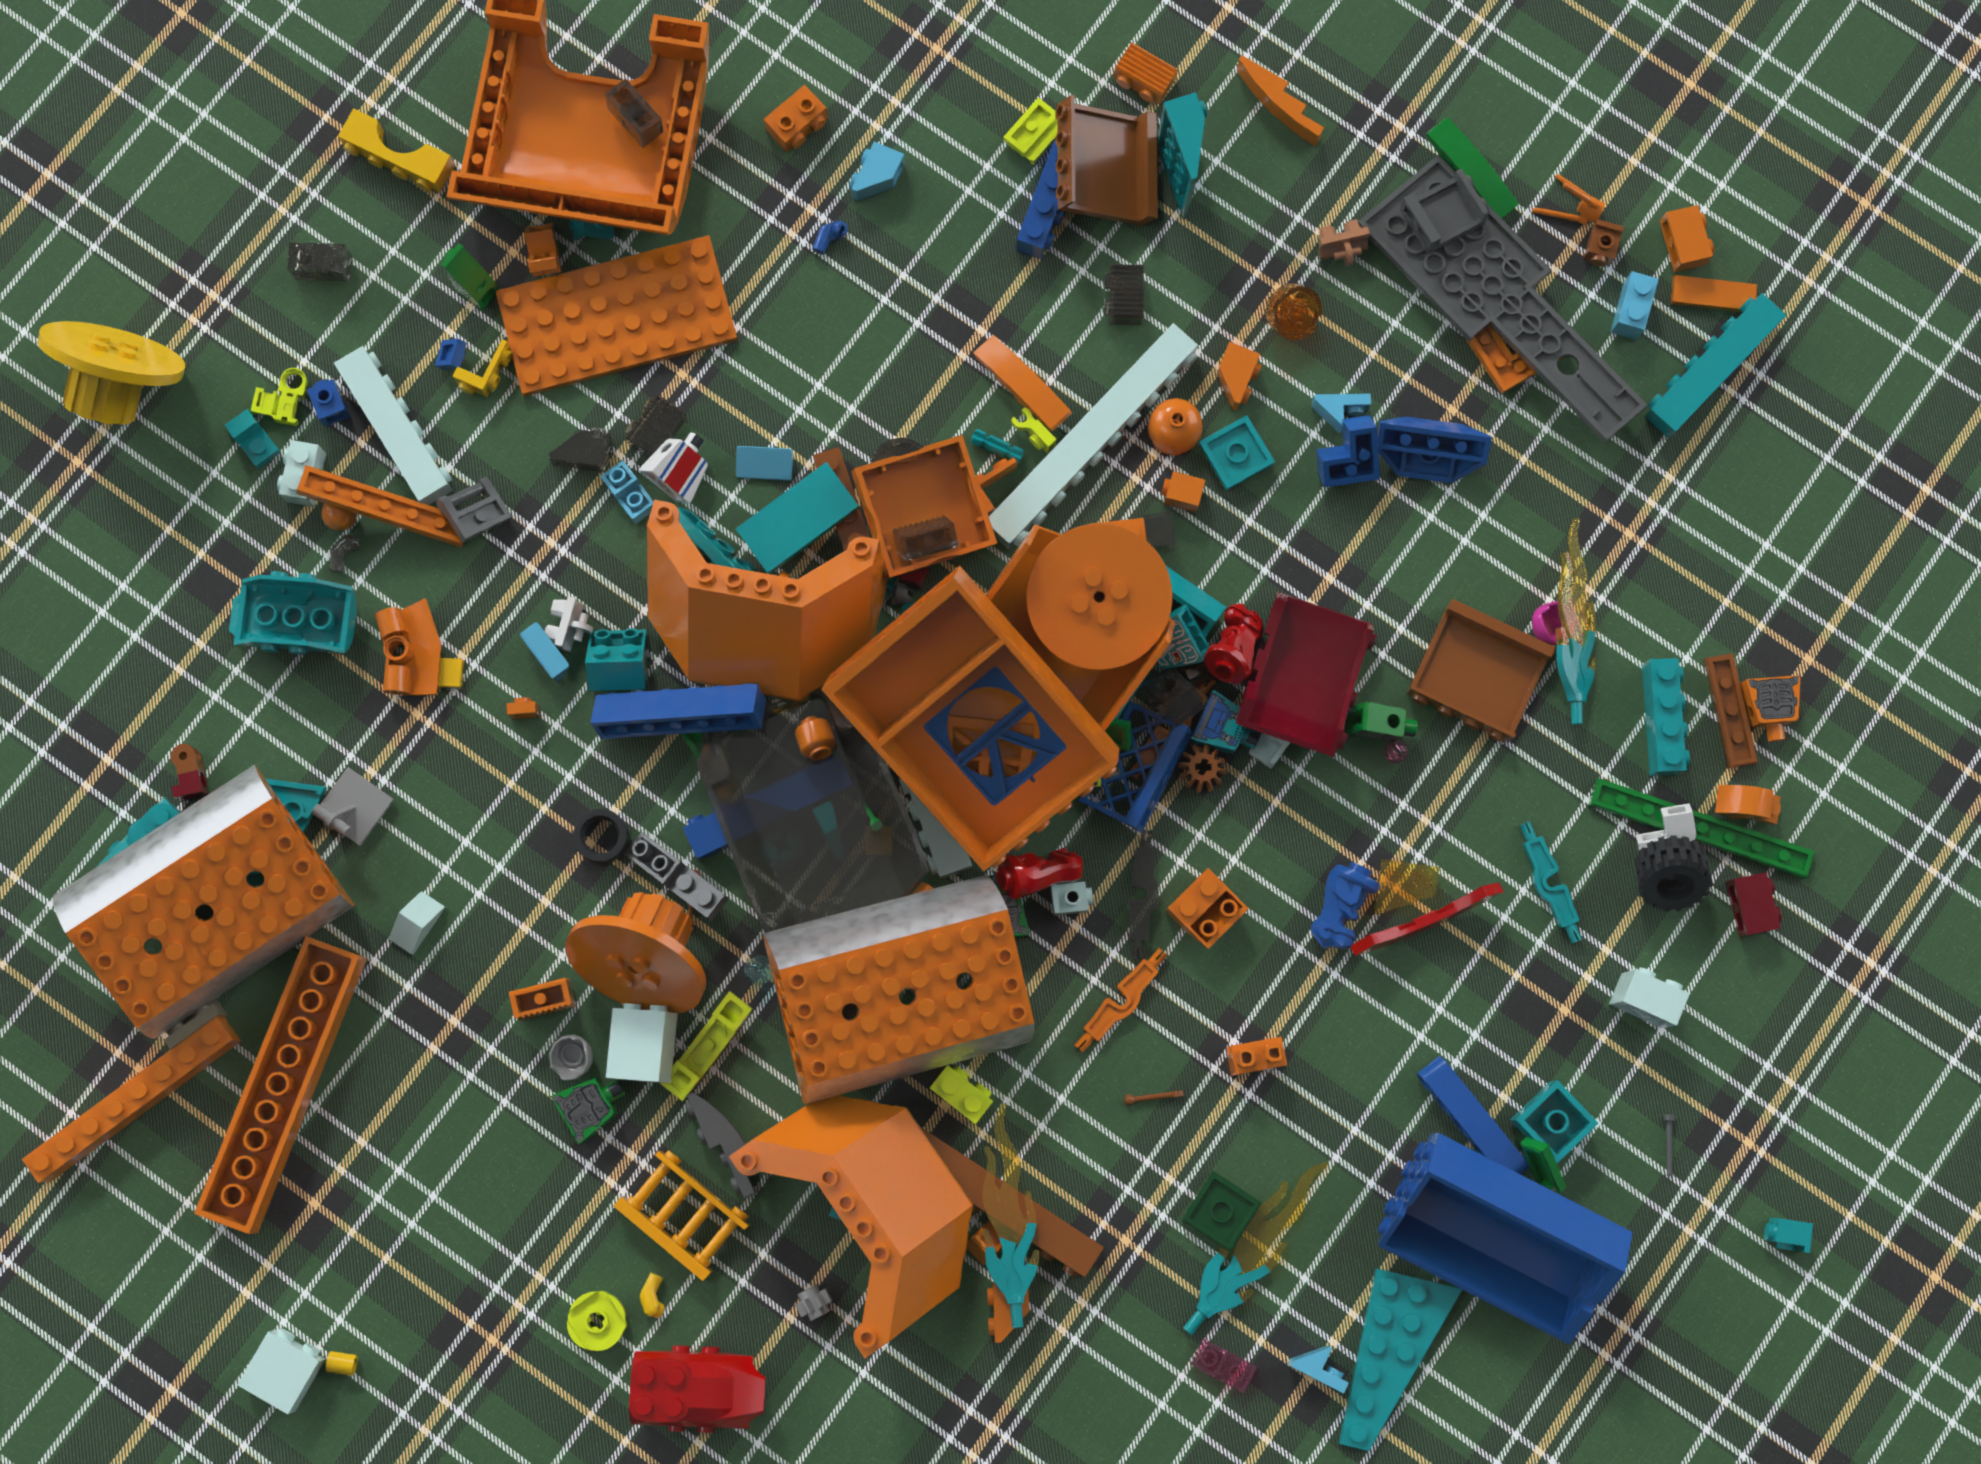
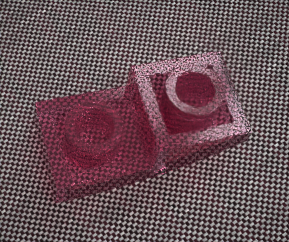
M1203 1338L1190 1364L1244 1394L1258 1369L1257 1366Z

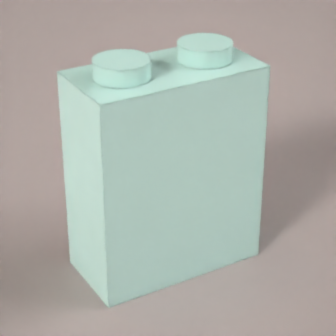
M624 1003L623 1009L613 1008L606 1078L671 1083L678 1014L667 1012V1006L650 1005V1010H641L640 1004Z

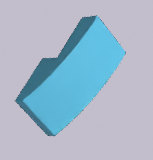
M623 460L600 476L635 524L651 513L654 501Z

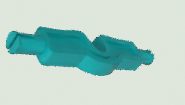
M1530 821L1519 825L1526 840L1522 846L1533 869L1532 882L1536 893L1543 901L1548 903L1558 927H1565L1571 944L1582 940L1583 938L1575 924L1579 921V917L1574 908L1568 887L1565 884L1550 887L1546 882L1548 877L1558 873L1559 867L1548 850L1544 838L1536 836Z

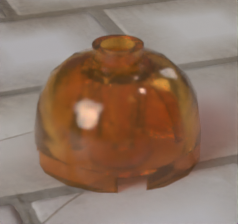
M1291 283L1283 285L1276 289L1267 300L1265 308L1267 323L1271 330L1285 339L1293 341L1305 339L1315 331L1318 316H1322L1321 299L1317 292L1305 285Z

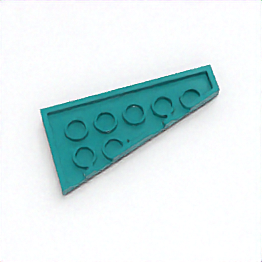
M1375 1268L1338 1443L1367 1451L1370 1450L1462 1289Z

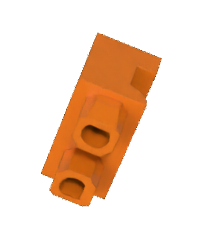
M1282 1036L1226 1047L1231 1076L1287 1066Z

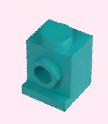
M1769 1217V1223H1766L1764 1228V1239L1777 1242L1776 1248L1793 1251L1795 1249L1798 1252L1810 1253L1813 1223Z

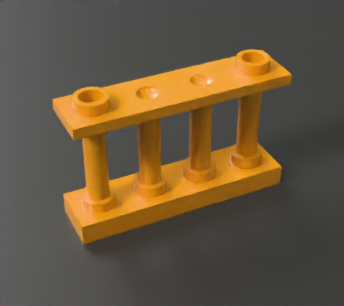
M670 1150L666 1153L658 1151L655 1156L662 1161L658 1168L634 1197L630 1196L628 1199L624 1196L620 1197L613 1207L699 1279L705 1281L713 1272L708 1267L711 1264L710 1259L738 1225L744 1230L748 1229L750 1224L746 1220L749 1216L737 1206L733 1209L727 1206L679 1165L682 1160ZM672 1169L684 1179V1182L656 1216L648 1217L641 1211L644 1208L642 1204ZM694 1188L706 1198V1201L680 1233H675L672 1237L664 1230L666 1227L665 1222ZM717 1207L729 1219L701 1253L697 1252L694 1255L686 1248L689 1245L687 1241L713 1209Z

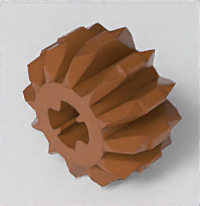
M1208 745L1203 746L1202 753L1199 752L1197 746H1193L1191 748L1193 756L1188 752H1184L1182 757L1187 762H1179L1178 768L1187 770L1179 775L1180 780L1189 777L1190 780L1185 787L1189 789L1193 783L1197 784L1196 793L1202 791L1203 785H1205L1208 792L1213 790L1212 783L1220 786L1222 780L1218 776H1225L1227 772L1223 768H1218L1225 763V759L1215 760L1219 751L1215 749L1211 755L1208 754ZM1200 763L1206 764L1205 768H1209V771H1206L1204 775L1198 774L1199 769L1195 770V767H1198Z

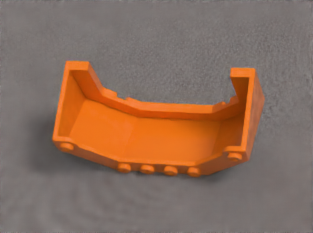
M654 500L647 523L648 619L689 681L713 686H732L744 683L758 684L764 695L800 702L810 696V692L824 685L831 673L874 638L887 587L879 539L857 537L849 543L846 551L801 578H787L707 563L680 524L678 508L670 502Z
M833 1096L809 1103L729 1156L736 1169L746 1176L764 1172L817 1183L871 1263L863 1320L855 1329L853 1336L855 1345L864 1358L887 1344L960 1287L973 1204L906 1107L885 1105L860 1098Z

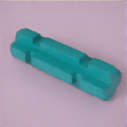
M976 429L971 437L973 445L980 448L983 446L984 450L1002 458L1008 457V460L1015 458L1017 464L1023 458V449L1015 445L1011 447L1010 443L993 435L987 436L986 432L980 429Z

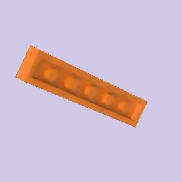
M305 465L296 494L462 548L463 543L445 514L441 513L438 508Z

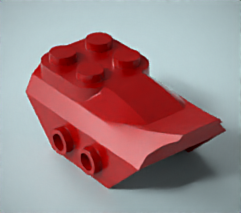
M673 1345L672 1350L635 1351L630 1380V1424L668 1426V1431L683 1432L686 1427H697V1432L714 1433L715 1428L750 1429V1422L764 1413L766 1377L753 1365V1356L719 1352L720 1347L704 1346L702 1347V1352L690 1351V1346Z

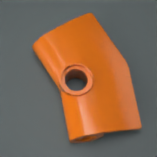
M424 598L401 610L397 607H391L375 613L374 617L384 644L383 651L386 655L383 692L392 695H436L438 693L441 641L428 601ZM404 645V653L399 657H394L395 648Z

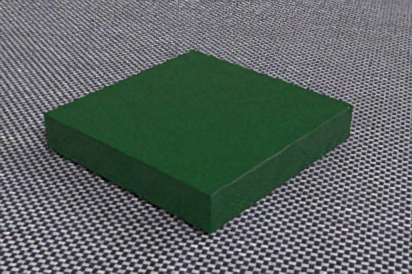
M1212 1171L1181 1220L1231 1253L1262 1202Z

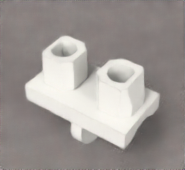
M570 596L567 597V600H553L551 614L555 617H560L561 622L559 627L547 625L545 633L555 646L562 651L571 653L574 640L581 642L583 634H591L594 627L586 624L589 615L582 613L584 604L578 602L577 598Z

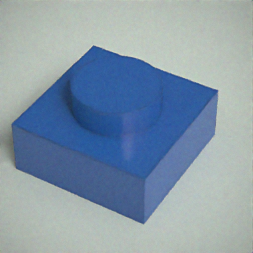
M460 339L442 340L435 366L442 370L456 369L457 366L460 367L465 358L464 351L467 343Z

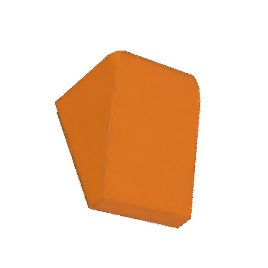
M988 1221L967 1241V1248L982 1265H985V1247H994L997 1254L1002 1249L999 1237L1008 1239L994 1224Z

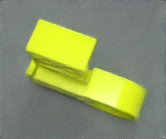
M298 368L285 370L281 375L278 392L273 391V394L265 393L263 388L256 387L251 413L253 415L258 413L272 416L277 423L297 426L299 422L295 419L299 399H305L308 381L304 372ZM291 375L300 376L302 378L301 386L296 389L289 388L286 385L288 377Z

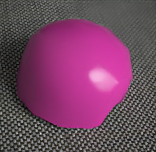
M1560 601L1543 604L1534 611L1531 624L1537 639L1550 645H1557L1572 636L1573 623L1571 614Z

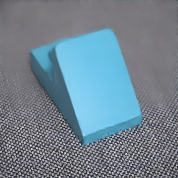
M1315 394L1312 400V408L1338 433H1341L1343 430L1342 419H1344V412H1347L1348 416H1360L1367 412L1371 406V394Z
M1329 1345L1290 1358L1287 1363L1289 1366L1343 1394L1349 1384L1342 1379L1344 1373L1329 1365L1326 1370L1323 1369L1332 1350V1347Z

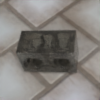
M289 242L287 269L295 280L351 281L352 254L345 244Z

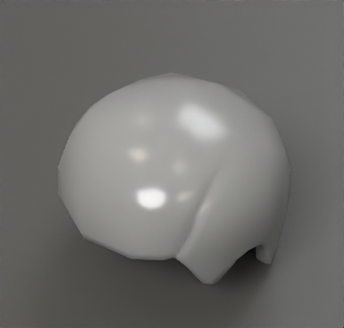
M577 1035L562 1036L553 1043L549 1052L550 1067L562 1080H576L588 1072L593 1063V1052L590 1045Z

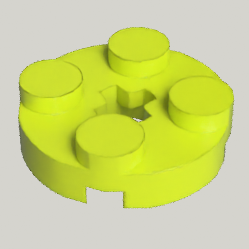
M592 1291L580 1296L574 1301L569 1310L567 1321L568 1333L571 1339L584 1349L603 1351L612 1347L621 1339L627 1327L626 1311L623 1304L617 1297L606 1291ZM593 1313L597 1316L601 1314L604 1316L601 1329L597 1326L593 1328L590 1326L589 1323L592 1321L591 1315Z

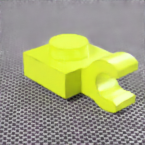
M1024 407L1022 414L1027 420L1021 423L1013 417L1011 419L1012 426L1020 431L1027 430L1030 435L1029 440L1038 450L1043 449L1048 454L1056 447L1057 439L1038 419L1035 420L1030 410Z

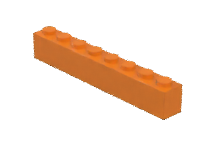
M215 1017L33 1150L22 1161L38 1183L52 1182L242 1040L226 1018Z

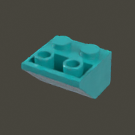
M629 628L612 631L601 629L590 634L585 660L589 691L646 689L648 674L647 629L637 630Z

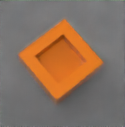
M516 698L514 703H507V715L511 719L540 717V706L535 701H532L531 698Z

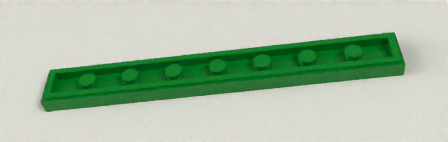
M1597 778L1588 806L1658 830H1664L1660 808L1677 806V804ZM1692 810L1696 828L1695 841L1699 842V844L1802 879L1808 878L1815 851Z

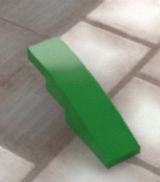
M1445 117L1425 134L1440 157L1455 172L1462 169L1465 175H1469L1472 178L1477 194L1484 198L1487 204L1501 218L1519 205L1513 194L1484 156L1448 117Z

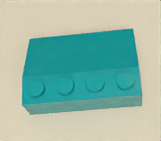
M1196 92L1164 102L1157 135V150L1182 219L1188 217L1198 174L1203 130L1205 128L1204 122L1207 117L1205 103L1199 101Z

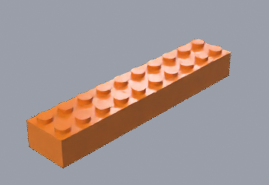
M305 936L194 1214L247 1234L259 1232L367 958Z

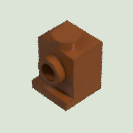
M1598 219L1591 228L1583 259L1589 260L1596 266H1610L1615 260L1624 226Z

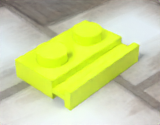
M1038 97L1006 133L1003 141L1034 165L1056 139V111Z

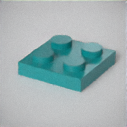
M1247 415L1198 443L1226 491L1275 464L1273 457Z

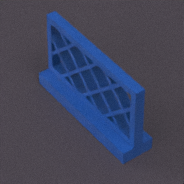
M1131 701L1121 720L1130 721L1134 711H1138L1144 714L1147 724L1134 729L1131 727V741L1134 749L1119 754L1118 766L1121 774L1109 779L1102 778L1101 787L1104 786L1108 799L1099 803L1089 800L1093 792L1092 790L1086 796L1081 797L1079 801L1142 833L1193 732L1187 725L1180 722L1177 723ZM1150 718L1155 719L1157 721L1150 722ZM1162 724L1172 727L1166 738L1156 740L1153 727ZM1149 729L1153 742L1138 747L1134 734ZM1155 748L1157 758L1154 763L1144 766L1140 752ZM1136 754L1140 768L1125 772L1121 759ZM1142 773L1143 785L1141 788L1130 791L1127 777ZM1123 779L1127 793L1112 798L1108 784ZM1129 798L1131 808L1126 817L1116 813L1114 802ZM1110 804L1111 810L1103 806Z

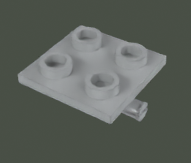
M347 767L321 804H317L313 808L311 814L324 822V826L328 829L333 828L344 837L347 836L361 846L395 799Z

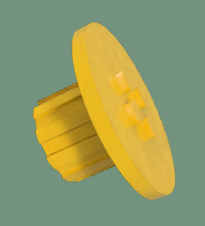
M71 321L48 323L43 325L39 331L37 340L39 348L54 360L70 367L62 404H65L64 408L88 420L111 425L130 424L131 421H135L143 385H172L180 382L184 375L185 362L177 353L160 343L128 331L98 324Z

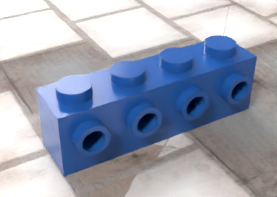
M1055 140L1016 243V251L1039 259L1043 258L1046 249H1051L1055 234H1052L1055 225H1060L1064 211L1058 210V199L1056 198L1058 173L1056 172L1058 148Z

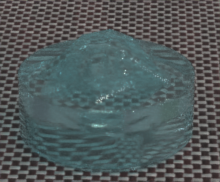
M758 955L746 962L744 973L747 980L752 984L762 985L773 978L768 957Z

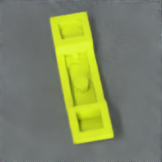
M729 991L682 1057L673 1065L671 1083L660 1084L681 1101H684L735 1036L753 1008Z

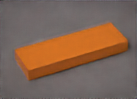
M1675 275L1672 281L1671 304L1741 312L1739 308L1750 297L1756 300L1757 284Z

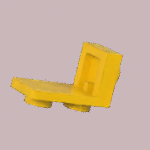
M501 340L483 378L457 366L453 378L457 382L458 388L467 394L473 395L476 392L488 398L490 392L495 391L500 382L499 374L503 366L507 367L511 361L512 352L508 341Z

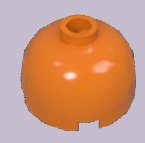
M1179 398L1168 399L1157 405L1149 417L1147 431L1154 447L1164 454L1173 456L1181 455V453L1194 449L1201 439L1203 430L1202 418L1198 409L1189 401Z

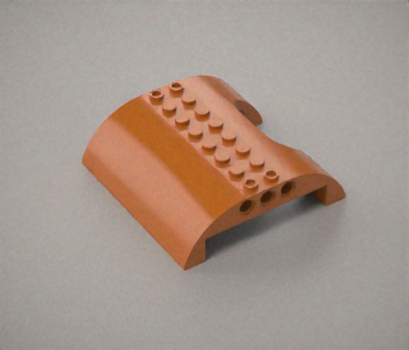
M487 0L484 14L490 25L489 37L461 172L452 170L447 199L665 235L672 234L678 224L685 203L701 124L708 72L709 23L654 14L649 36L652 50L650 64L640 77L634 80L622 81L567 72L559 69L550 60L546 42V0Z

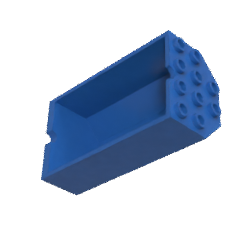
M1431 1133L1425 1143L1421 1141L1418 1144L1413 1155L1415 1158L1413 1162L1410 1160L1406 1162L1401 1172L1403 1179L1397 1187L1394 1198L1390 1197L1384 1207L1383 1213L1387 1215L1384 1216L1377 1230L1381 1234L1378 1246L1570 1344L1593 1315L1598 1302L1602 1303L1626 1272L1633 1232L1440 1133Z

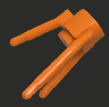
M1556 174L1555 178L1563 183V187L1581 199L1576 210L1580 213V216L1536 207L1532 209L1533 213L1577 221L1586 226L1588 221L1596 223L1605 207V203L1590 196L1560 174Z

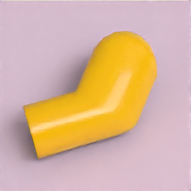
M650 1272L639 1297L644 1313L649 1317L659 1318L663 1315L665 1306L658 1301L656 1292L664 1278Z

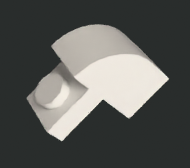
M1690 804L1660 808L1664 830L1637 834L1636 840L1639 851L1642 847L1647 848V843L1651 841L1656 842L1660 837L1666 839L1677 835V838L1685 836L1689 837V841L1695 840L1696 828Z

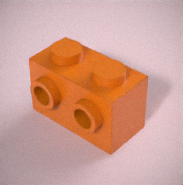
M803 85L763 120L765 130L786 152H789L792 148L797 149L805 142L806 136L813 130L815 132L820 130L826 124L828 116L827 108L806 85Z
M1695 205L1666 212L1659 223L1674 273L1706 266L1713 257L1714 245L1712 240L1707 237L1705 230L1707 227L1706 218L1703 213H1700L1699 206Z

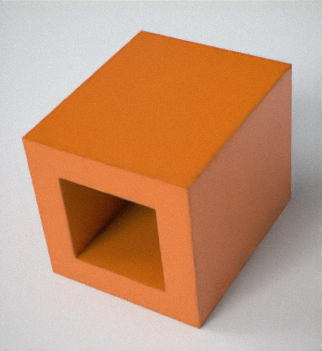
M1173 471L1171 480L1165 478L1161 495L1166 496L1164 504L1196 513L1205 480Z

